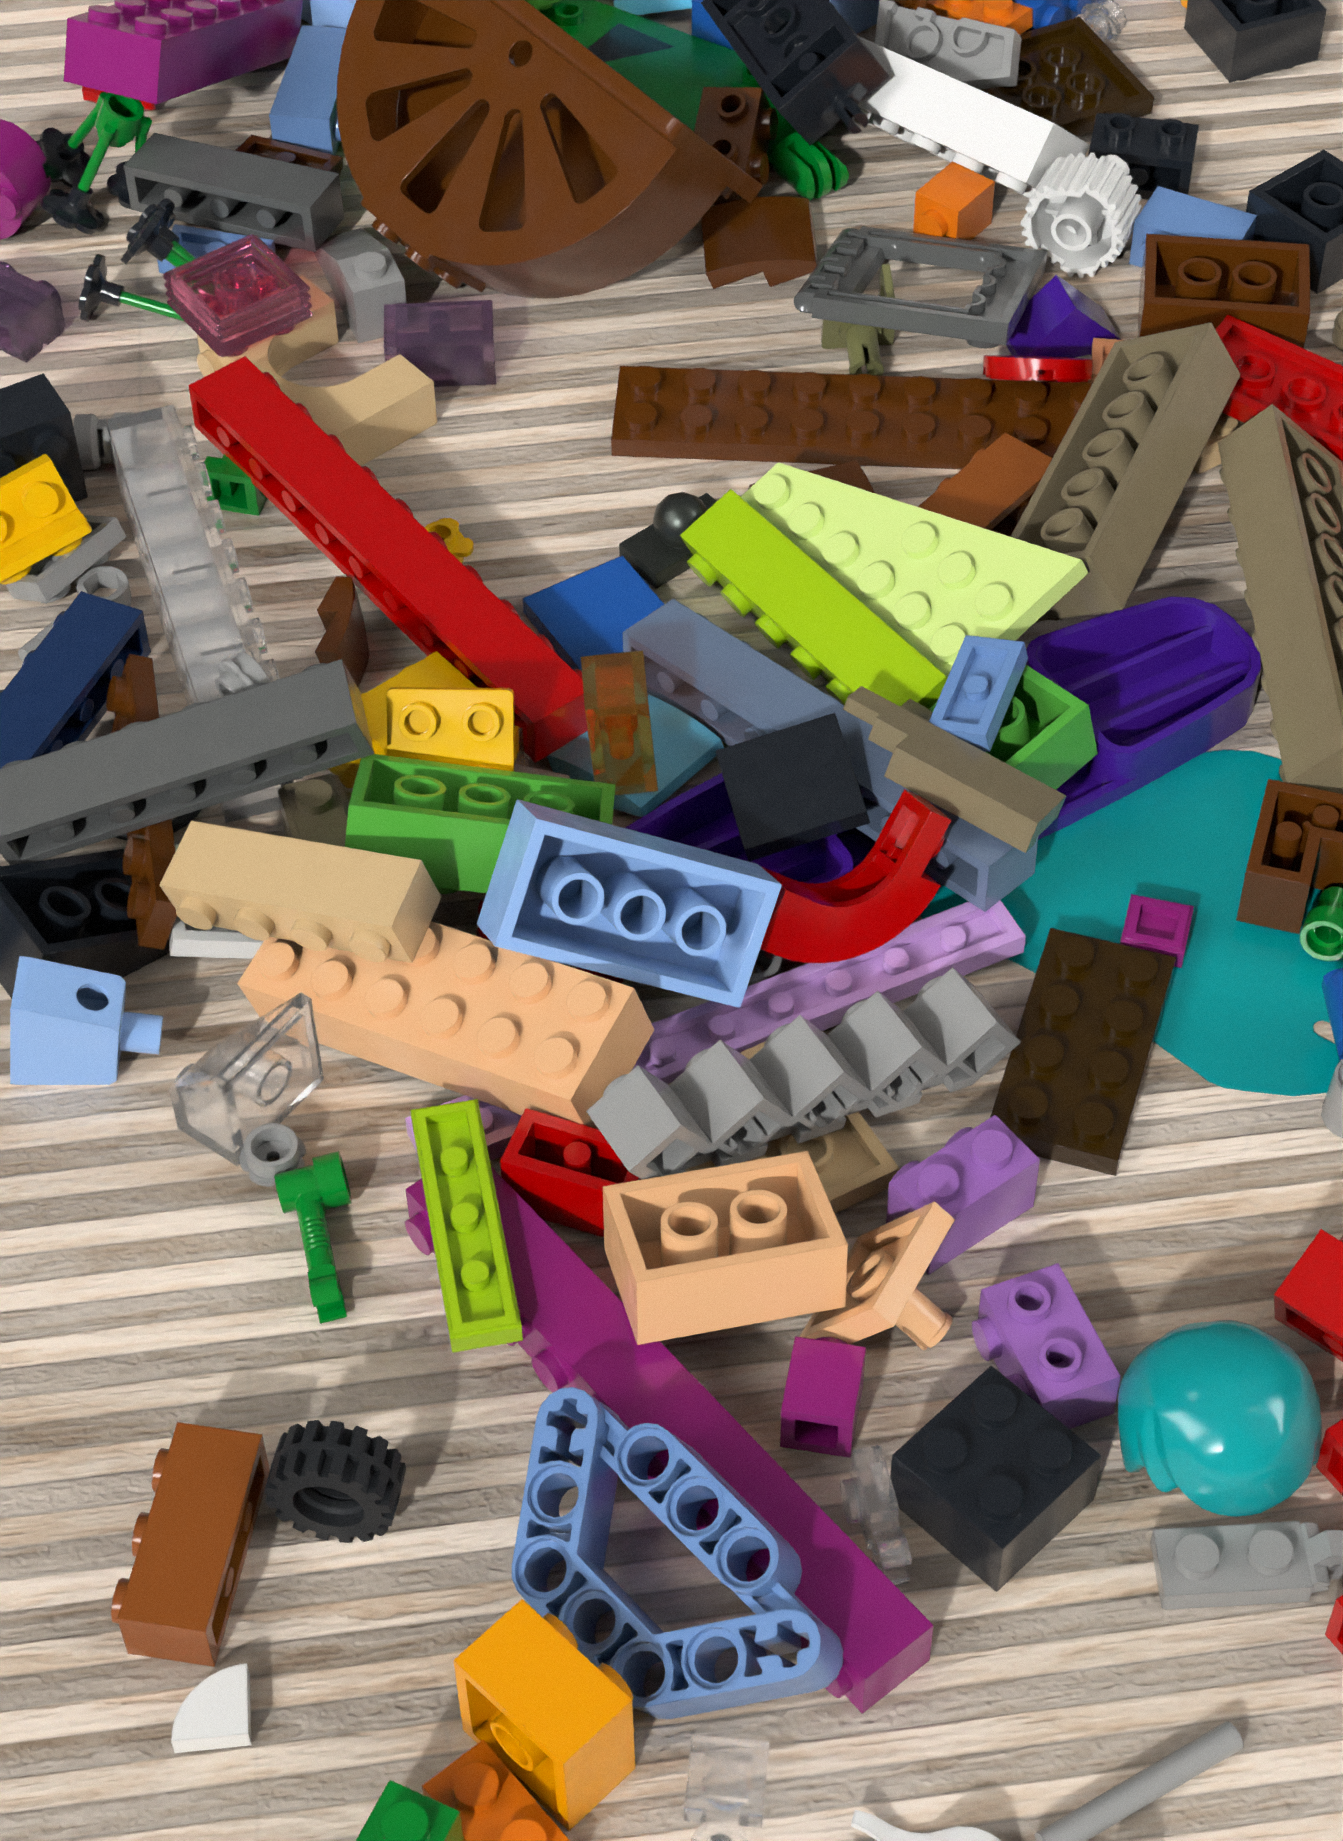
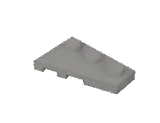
M879 0L875 44L976 89L1017 86L1022 38L1015 29L963 17L960 20L938 16L933 10L917 7V10L899 7L894 1Z

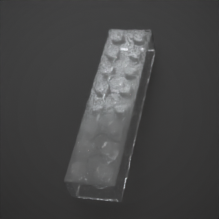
M174 404L106 419L122 505L187 705L198 702H210L222 698L215 685V679L220 676L217 665L225 658L231 660L240 652L250 655L265 671L270 682L280 679L274 659H262L261 654L268 651L259 617L248 619L247 613L253 612V605L245 577L234 579L233 574L239 573V565L232 539H220L219 535L226 534L219 502L217 499L211 501L206 499V497L212 496V488L204 462L195 464L193 460L199 459V452L192 426L181 427ZM294 780L219 803L225 823L280 810L277 790L283 787V785L294 783Z

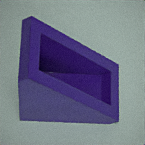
M1055 275L1029 300L1006 346L1011 355L1076 358L1091 355L1093 338L1121 340L1102 306L1058 275Z

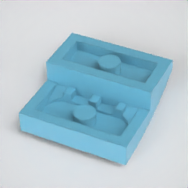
M626 687L593 714V727L551 753L547 758L553 772L569 775L570 779L615 784L614 809L643 817L658 807L716 757V750L722 749L724 746L717 735L688 714L654 696Z

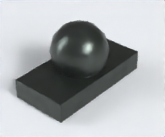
M685 492L667 495L657 504L653 516V524L619 543V557L623 555L635 571L655 589L690 569L687 560L693 555L680 535L717 501L708 493L700 497Z

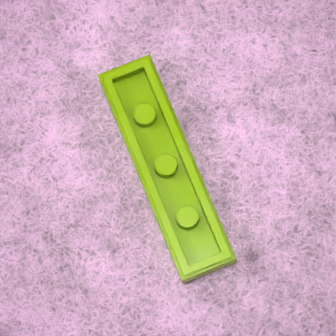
M478 1099L410 1110L452 1353L523 1341L521 1320Z

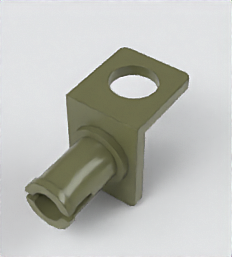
M881 264L878 296L895 298L890 264ZM822 319L821 345L824 349L847 348L849 374H863L862 366L866 365L867 374L882 376L884 366L881 361L879 345H893L895 330Z

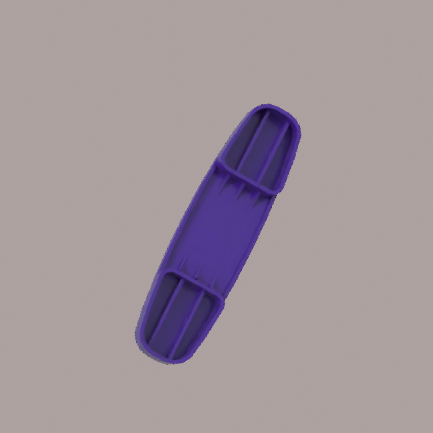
M1170 596L1104 614L1038 636L1029 643L1026 648L1028 655L1026 665L1089 705L1098 752L1095 757L1056 789L1066 795L1058 817L1038 836V840L1135 792L1200 754L1205 753L1246 725L1254 709L1261 672V658L1251 636L1233 617L1214 604L1192 597ZM722 773L667 801L625 827L633 831L748 861ZM853 828L748 862L758 864L760 867L767 868L799 882L824 883L840 878L857 867L869 854L876 841L860 830Z

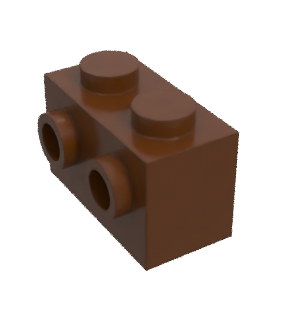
M703 87L694 132L761 185H766L769 176L767 151L769 141H774L777 137L778 115L775 109H771L763 89L752 87ZM733 191L728 199L719 195L713 205L744 198Z

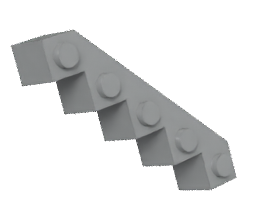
M952 967L943 976L936 977L927 982L918 992L916 1000L904 1011L879 991H876L870 998L850 1007L844 1014L841 1023L828 1035L799 1015L791 1023L785 1024L773 1031L765 1041L764 1047L751 1059L746 1058L725 1042L719 1040L711 1048L705 1049L692 1057L687 1063L685 1071L670 1085L637 1065L628 1074L613 1080L606 1087L603 1097L586 1112L626 1169L641 1179L683 1173L686 1172L685 1169L708 1161H712L716 1167L745 1162L765 1155L768 1147L766 1142L791 1134L799 1144L843 1129L846 1122L844 1116L868 1108L876 1118L918 1104L922 1097L921 1090L942 1083L950 1093L973 1085L1020 1044L1021 1041L980 991Z

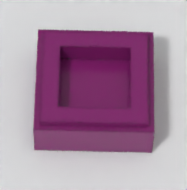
M1131 894L1120 944L1176 957L1175 967L1182 968L1194 906Z

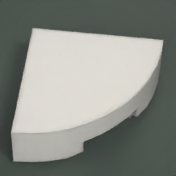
M247 1663L231 1666L212 1674L190 1692L180 1706L173 1724L171 1743L174 1753L251 1745L250 1674Z

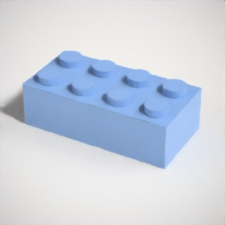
M517 799L477 925L493 945L499 948L740 1008L782 884L758 864Z

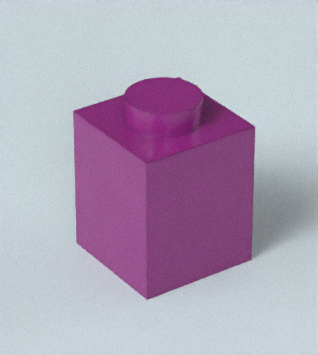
M795 1336L781 1407L780 1447L851 1458L864 1384L866 1347L848 1345L845 1341L833 1337L810 1339Z

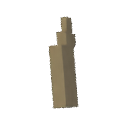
M862 686L847 697L843 710L872 725L868 740L893 753L884 777L1024 853L1035 844L1037 837L1058 817L1066 795L929 722L933 712L925 706L911 699L898 706Z

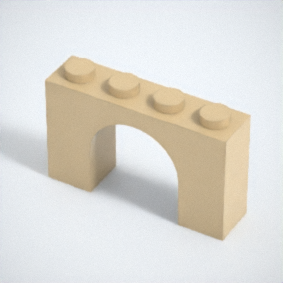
M302 274L196 330L200 354L197 355V364L204 377L246 356L262 373L269 372L279 384L281 391L295 404H303L309 411L313 421L327 435H335L341 441L346 453L360 466L437 424L434 381L401 354L357 378L339 385L309 387L295 384L282 378L294 366L339 343L334 300Z

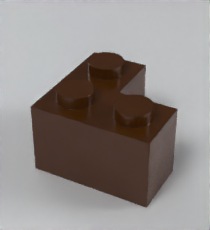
M1268 779L1246 868L1236 921L1300 934L1309 889L1343 888V794Z

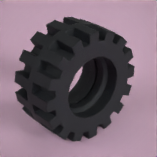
M319 1420L307 1421L305 1428L300 1424H295L289 1428L288 1433L283 1432L280 1437L264 1494L267 1495L265 1501L269 1508H277L275 1516L283 1522L292 1520L294 1522L292 1528L302 1533L309 1529L316 1532V1538L328 1540L329 1535L337 1536L339 1542L352 1543L353 1537H358L362 1542L373 1540L374 1534L382 1536L388 1531L389 1526L392 1525L406 1473V1465L401 1462L402 1455L397 1449H387L389 1442L381 1436L368 1437V1430L359 1426H355L353 1430L344 1428V1422L332 1420L329 1426H323Z

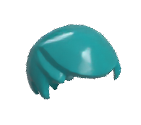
M1216 1320L1185 1324L1173 1329L1146 1346L1136 1355L1126 1369L1120 1383L1118 1392V1427L1125 1469L1129 1473L1140 1472L1145 1467L1150 1479L1158 1490L1168 1493L1179 1488L1191 1501L1204 1510L1218 1515L1233 1517L1262 1513L1286 1500L1297 1491L1310 1475L1312 1466L1318 1463L1322 1438V1421L1319 1396L1315 1389L1314 1381L1305 1363L1288 1344L1251 1324L1235 1320Z

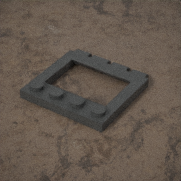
M862 226L861 229L846 228L840 232L794 297V306L800 312L812 314V318L964 339L973 347L995 348L999 345H1007L1029 300L1045 273L1048 251ZM885 259L985 272L983 284L977 285L973 292L972 303L966 304L965 308L863 294Z

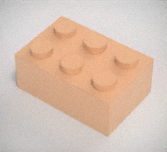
M808 1151L603 1186L604 1249L637 1345L846 1306L848 1243Z

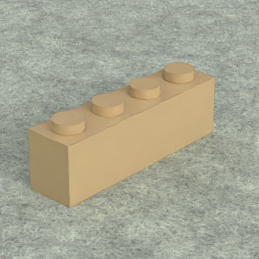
M197 821L190 822L159 884L176 909V915L184 923L194 928L210 930L215 926L237 930L249 938L260 941L268 940L269 937L295 941L299 945L313 951H325L327 947L354 952L361 958L372 962H383L387 958L413 963L441 899V895L422 860Z

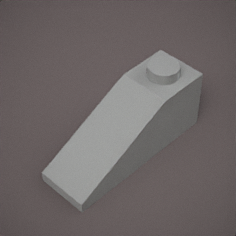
M361 228L329 236L314 254L357 342L362 343L409 331L405 280L389 249Z

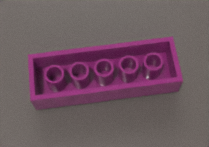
M114 0V5L89 6L88 12L67 18L64 82L153 104L171 100L290 58L300 32L303 0Z

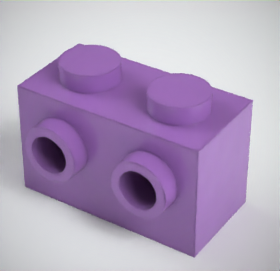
M996 1115L975 1128L965 1127L956 1132L947 1141L944 1148L922 1162L915 1160L907 1163L894 1175L888 1187L886 1224L934 1201L955 1219L925 1271L929 1275L1034 1206L1040 1159Z
M1058 1263L981 1289L978 1319L972 1322V1333L978 1351L985 1361L994 1360L1001 1374L1069 1429L1114 1414L1121 1376Z

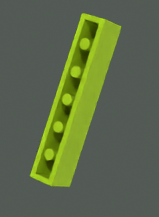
M732 489L725 493L680 535L693 555L687 560V564L693 572L709 587L716 581L724 588L720 593L727 603L743 618L749 612L754 614L758 618L754 624L762 635L777 649L786 643L793 650L789 656L799 669L813 681L819 675L829 682L825 686L827 692L841 704L845 705L847 697L860 686L898 706L911 699L929 709L938 701L947 676Z

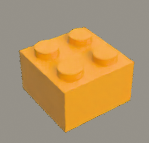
M521 1599L453 1660L462 1727L477 1744L484 1739L526 1790L570 1831L635 1769L633 1694L625 1680L612 1667L605 1663H601L596 1667L577 1650L578 1644L575 1637L560 1619L550 1613L541 1617Z

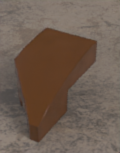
M336 576L317 609L326 632L318 644L315 653L320 663L328 664L342 659L357 687H359L369 659L364 618L352 578Z

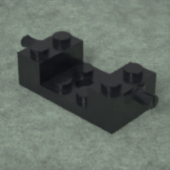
M703 0L701 2L704 9L778 112L810 146L831 130L841 119L851 133L862 131L854 121L855 118L866 128L868 117L862 112L858 104L871 95L890 76L869 48L843 19L830 0Z

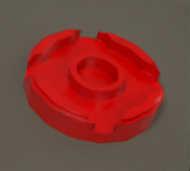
M984 355L983 375L990 379L1089 382V379H1092L1093 359L1017 355Z

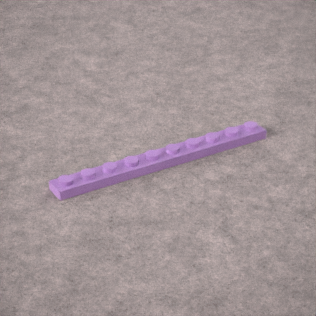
M1001 900L986 912L970 902L963 903L912 923L895 938L866 954L838 962L807 963L747 986L740 1008L708 1001L652 1023L654 1032L633 1069L639 1065L663 1082L670 1084L685 1071V1067L692 1057L705 1049L711 1048L719 1040H722L740 1053L765 1042L773 1031L785 1024L791 1023L799 1015L803 1016L821 1031L839 1025L850 1007L870 998L876 991H879L892 1003L918 994L927 982L936 977L943 976L952 967L964 976L1023 953L1026 936ZM464 1095L443 1104L474 1100V1098ZM478 1100L489 1160L491 1161L503 1156L522 1115ZM411 1116L405 1118L407 1134L416 1150Z

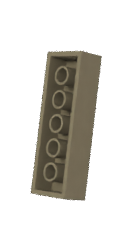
M1211 322L1114 343L1010 536L1081 559L1088 571V574L1036 622L1046 620L1057 621L1067 617L1096 613L1108 614L1123 610L1240 377L1237 367Z

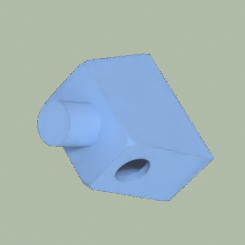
M19 956L10 1008V1084L110 1085L117 1081L121 1051L159 1055L163 1015L125 1012L126 980L119 975Z

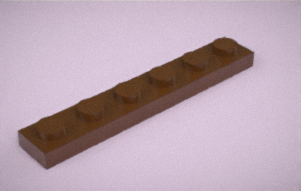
M129 654L121 677H112L106 700L107 711L115 713L111 733L120 731L126 725L134 722H148L159 718L152 658ZM172 819L127 833L128 841L123 856V873L132 877L127 914L130 919H136L138 944L140 947L164 950L177 917L176 909L159 885L175 854Z

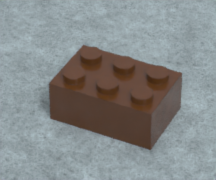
M1146 234L1139 289L1138 337L1210 322L1216 330L1224 318L1230 315L1304 348L1310 319L1309 244Z

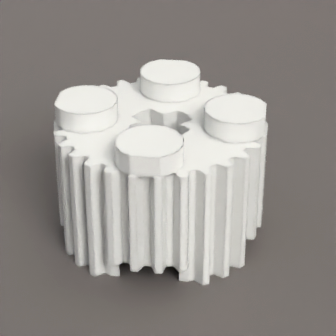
M1079 152L1077 157L1070 153L1067 157L1056 158L1049 169L1046 170L1025 208L1027 212L1021 221V226L1024 227L1021 233L1022 236L1028 237L1025 241L1026 246H1032L1036 250L1041 248L1044 251H1048L1047 256L1051 257L1050 262L1052 264L1057 261L1060 262V269L1067 272L1068 277H1072L1074 273L1079 278H1083L1086 273L1090 277H1094L1099 266L1105 268L1109 262L1113 263L1132 234L1134 221L1142 209V205L1138 204L1141 200V195L1135 194L1138 186L1131 185L1130 183L1133 178L1129 175L1128 164L1116 155H1102L1098 159L1094 153H1090L1088 157H1085L1083 152Z

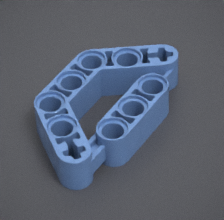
M574 1387L561 1388L545 1399L536 1417L512 1560V1580L519 1594L541 1617L547 1613L553 1614L567 1626L577 1641V1650L596 1667L601 1663H605L620 1674L632 1691L633 1708L657 1719H675L815 1692L829 1686L837 1678L843 1665V1648L839 1637L831 1628L824 1625L794 1594L800 1584L802 1574L800 1557L794 1548L694 1448L658 1424L644 1423L629 1429L612 1409L581 1389ZM668 1449L669 1460L667 1467L658 1477L648 1480L647 1471L650 1461L660 1451ZM618 1475L622 1482L755 1615L669 1632H663L604 1570ZM578 1487V1499L575 1507L568 1514L560 1517L559 1504L562 1497L568 1490ZM718 1498L719 1510L714 1522L705 1529L697 1530L696 1518L698 1511L707 1501ZM768 1548L770 1553L769 1567L760 1578L748 1582L746 1576L748 1561L757 1551ZM565 1560L566 1574L564 1580L556 1589L549 1592L547 1589L549 1572L555 1564ZM613 1610L615 1625L612 1633L603 1642L596 1643L594 1632L598 1620L606 1612ZM803 1636L809 1640V1648L800 1650V1637ZM736 1647L738 1665L734 1673L727 1680L717 1683L714 1672L718 1657L725 1650ZM765 1648L777 1655L768 1656ZM798 1651V1664L796 1665L780 1655ZM663 1661L665 1667L663 1684L655 1694L646 1697L643 1689L644 1677L654 1664Z

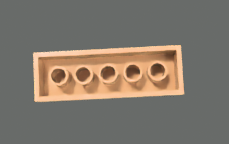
M432 921L413 963L387 958L383 962H372L361 958L354 952L328 947L325 951H313L299 945L295 941L269 937L268 940H264L237 983L266 1025L522 1115L525 1108L596 1129L598 1127L586 1111L603 1097L606 1087L613 1080L632 1071L654 1032L652 1023L635 988L551 960L494 946L490 940Z

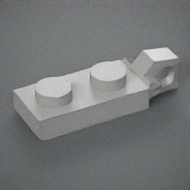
M1300 1521L1153 1529L1150 1543L1161 1607L1165 1608V1610L1309 1602L1311 1593L1329 1590L1330 1580L1343 1579V1530H1325L1320 1533L1318 1523L1304 1522L1300 1524Z

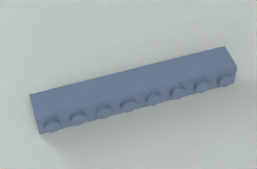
M675 599L670 600L623 631L624 678L650 695L688 714L729 746L835 713L870 820L869 824L856 827V829L875 841L878 839L904 789L910 790L884 777L893 753L868 740L872 725L844 711V705L836 698L823 693L796 676L791 670L775 663L753 649L748 643L732 636L710 622L703 615L692 611ZM930 802L952 820L945 832L944 842L940 851L930 859L924 870L930 877L986 912L1035 873L1038 837L1035 844L1024 853Z

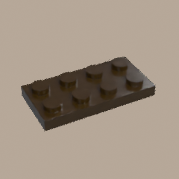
M1050 928L1016 1034L1021 1043L1010 1053L990 1118L996 1115L1038 1157L1116 1176L1173 977L1176 957Z

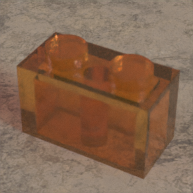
M643 650L581 657L585 714L594 782L615 784V795L658 791Z

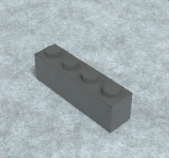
M153 133L147 142L124 165L131 210L143 212L151 204L158 205L163 199L169 198L175 204L173 211L176 215L175 220L234 234L274 240V243L316 252L344 219L339 173Z

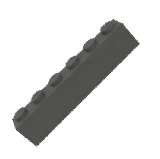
M342 659L328 664H314L305 668L300 673L269 683L252 684L241 692L210 702L193 703L184 707L179 712L148 722H134L126 725L120 731L89 741L72 742L65 745L61 750L30 760L10 762L0 769V854L9 865L41 861L373 755L374 749L360 690Z

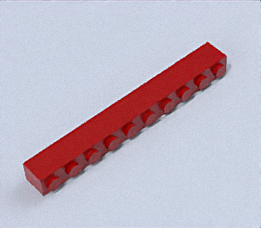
M244 356L189 385L195 427L223 455L225 454L251 478L252 483L347 577H351L353 583L427 656L437 651L478 688H510L513 690L514 726H519V747L535 763L593 727V700L595 692L588 677L581 670H573L556 654L553 645L547 637L540 633L535 634L520 619L516 609L508 600H500L484 585L480 575L472 566H464L449 552L441 536L434 531L429 532L414 518L410 508L402 499H394L379 484L377 477L367 466L361 467L346 453L341 441L335 435H327L313 421L309 411L303 404H295L281 391L279 384L269 372L262 373Z

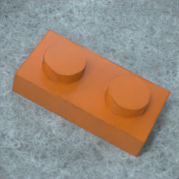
M484 1739L422 1785L423 1795L460 1811L464 1841H570Z

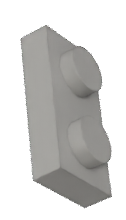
M84 515L92 528V532L82 537V543L73 551L61 556L49 555L31 565L32 569L25 577L14 583L6 584L13 599L51 603L65 596L71 590L70 583L86 570L96 568L106 562L111 556L110 550L127 537L117 517Z

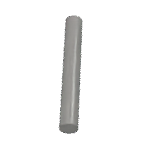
M1225 1721L1035 1833L1036 1841H1088L1243 1749L1244 1744L1240 1733L1231 1722Z

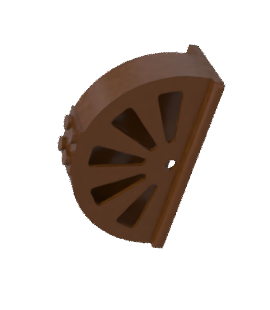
M356 0L341 48L337 75V114L343 151L351 174L364 197L360 204L376 217L372 223L374 229L393 243L398 244L400 242L407 249L404 254L429 273L433 270L440 278L456 289L464 282L481 293L485 288L507 295L525 298H561L598 290L633 275L674 247L699 222L719 195L728 199L734 191L751 203L763 187L758 181L526 0Z

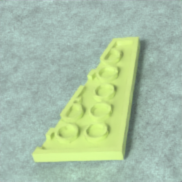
M779 462L741 496L745 502L946 675L947 678L966 635L1016 641L1088 574L1081 559Z

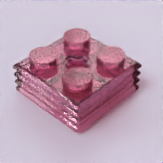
M254 234L163 274V278L167 281L164 283V286L168 289L165 293L169 298L167 304L218 356L223 358L226 356H239L245 353L250 345L272 335L287 334L295 328L296 324L313 316V313L309 310L312 304L308 301L311 299V295L308 293L310 287Z

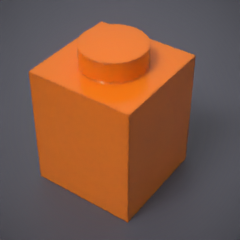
M952 161L915 192L913 233L973 240L992 222L995 181Z

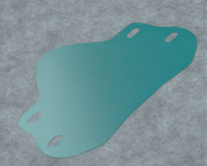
M1218 750L1200 754L1135 792L1063 829L1039 839L1035 873L1001 899V902L1026 936L1024 952L1007 960L1015 962L1034 973L1037 971L1050 928L1120 944L1131 894L1194 906L1182 968L1174 967L1173 977L1154 1042L1213 1084L1226 1089L1285 1096L1327 1093L1335 1068L1340 1062L1336 1045L1315 1033L1313 1026L1318 1021L1330 1023L1322 990L1323 976L1328 972L1343 968V958L1336 961L1316 959L1303 949L1300 943V934L1236 921L1246 868L1268 779L1282 781L1279 773L1282 761L1278 758L1255 751ZM939 884L941 885L939 890L920 916L924 919L969 901L943 884ZM1309 889L1300 933L1306 915L1317 906L1320 894L1324 890Z

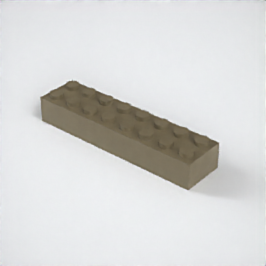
M1271 404L1218 442L1222 468L1219 473L1222 482L1227 488L1230 508H1228L1227 513L1235 528L1238 548L1235 553L1245 576L1247 589L1244 590V598L1252 611L1255 626L1252 638L1261 656L1264 675L1261 676V683L1269 697L1273 719L1270 721V728L1280 750L1282 765L1279 767L1280 777L1283 782L1343 794V462Z

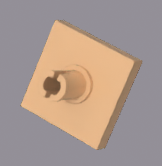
M934 1201L859 1236L847 1257L846 1306L813 1313L799 1337L810 1339L833 1337L843 1340L850 1345L896 1325L916 1342V1345L922 1350H926L927 1347L931 1348L939 1343L950 1329L953 1317L943 1312L916 1287L955 1219Z

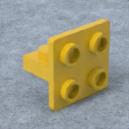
M46 453L0 478V583L6 585L25 577L31 571V565L49 555L61 556L73 551L82 543V537L92 532L87 519L77 508L52 460Z
M391 687L387 691V756L515 772L514 763L519 751V726H514V692L512 689Z

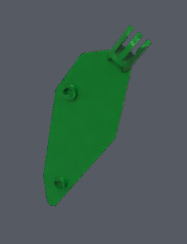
M561 0L554 3L549 9L540 11L586 48L619 23L674 46L673 48L616 59L605 63L693 131L703 87L761 88L734 50L599 1ZM766 95L771 109H775L778 115L777 137L774 141H769L767 151L769 164L775 173L803 198L808 199L809 202L813 198L817 199L828 195L831 189L838 191L845 186L849 179L847 167L818 140L810 146L778 112Z

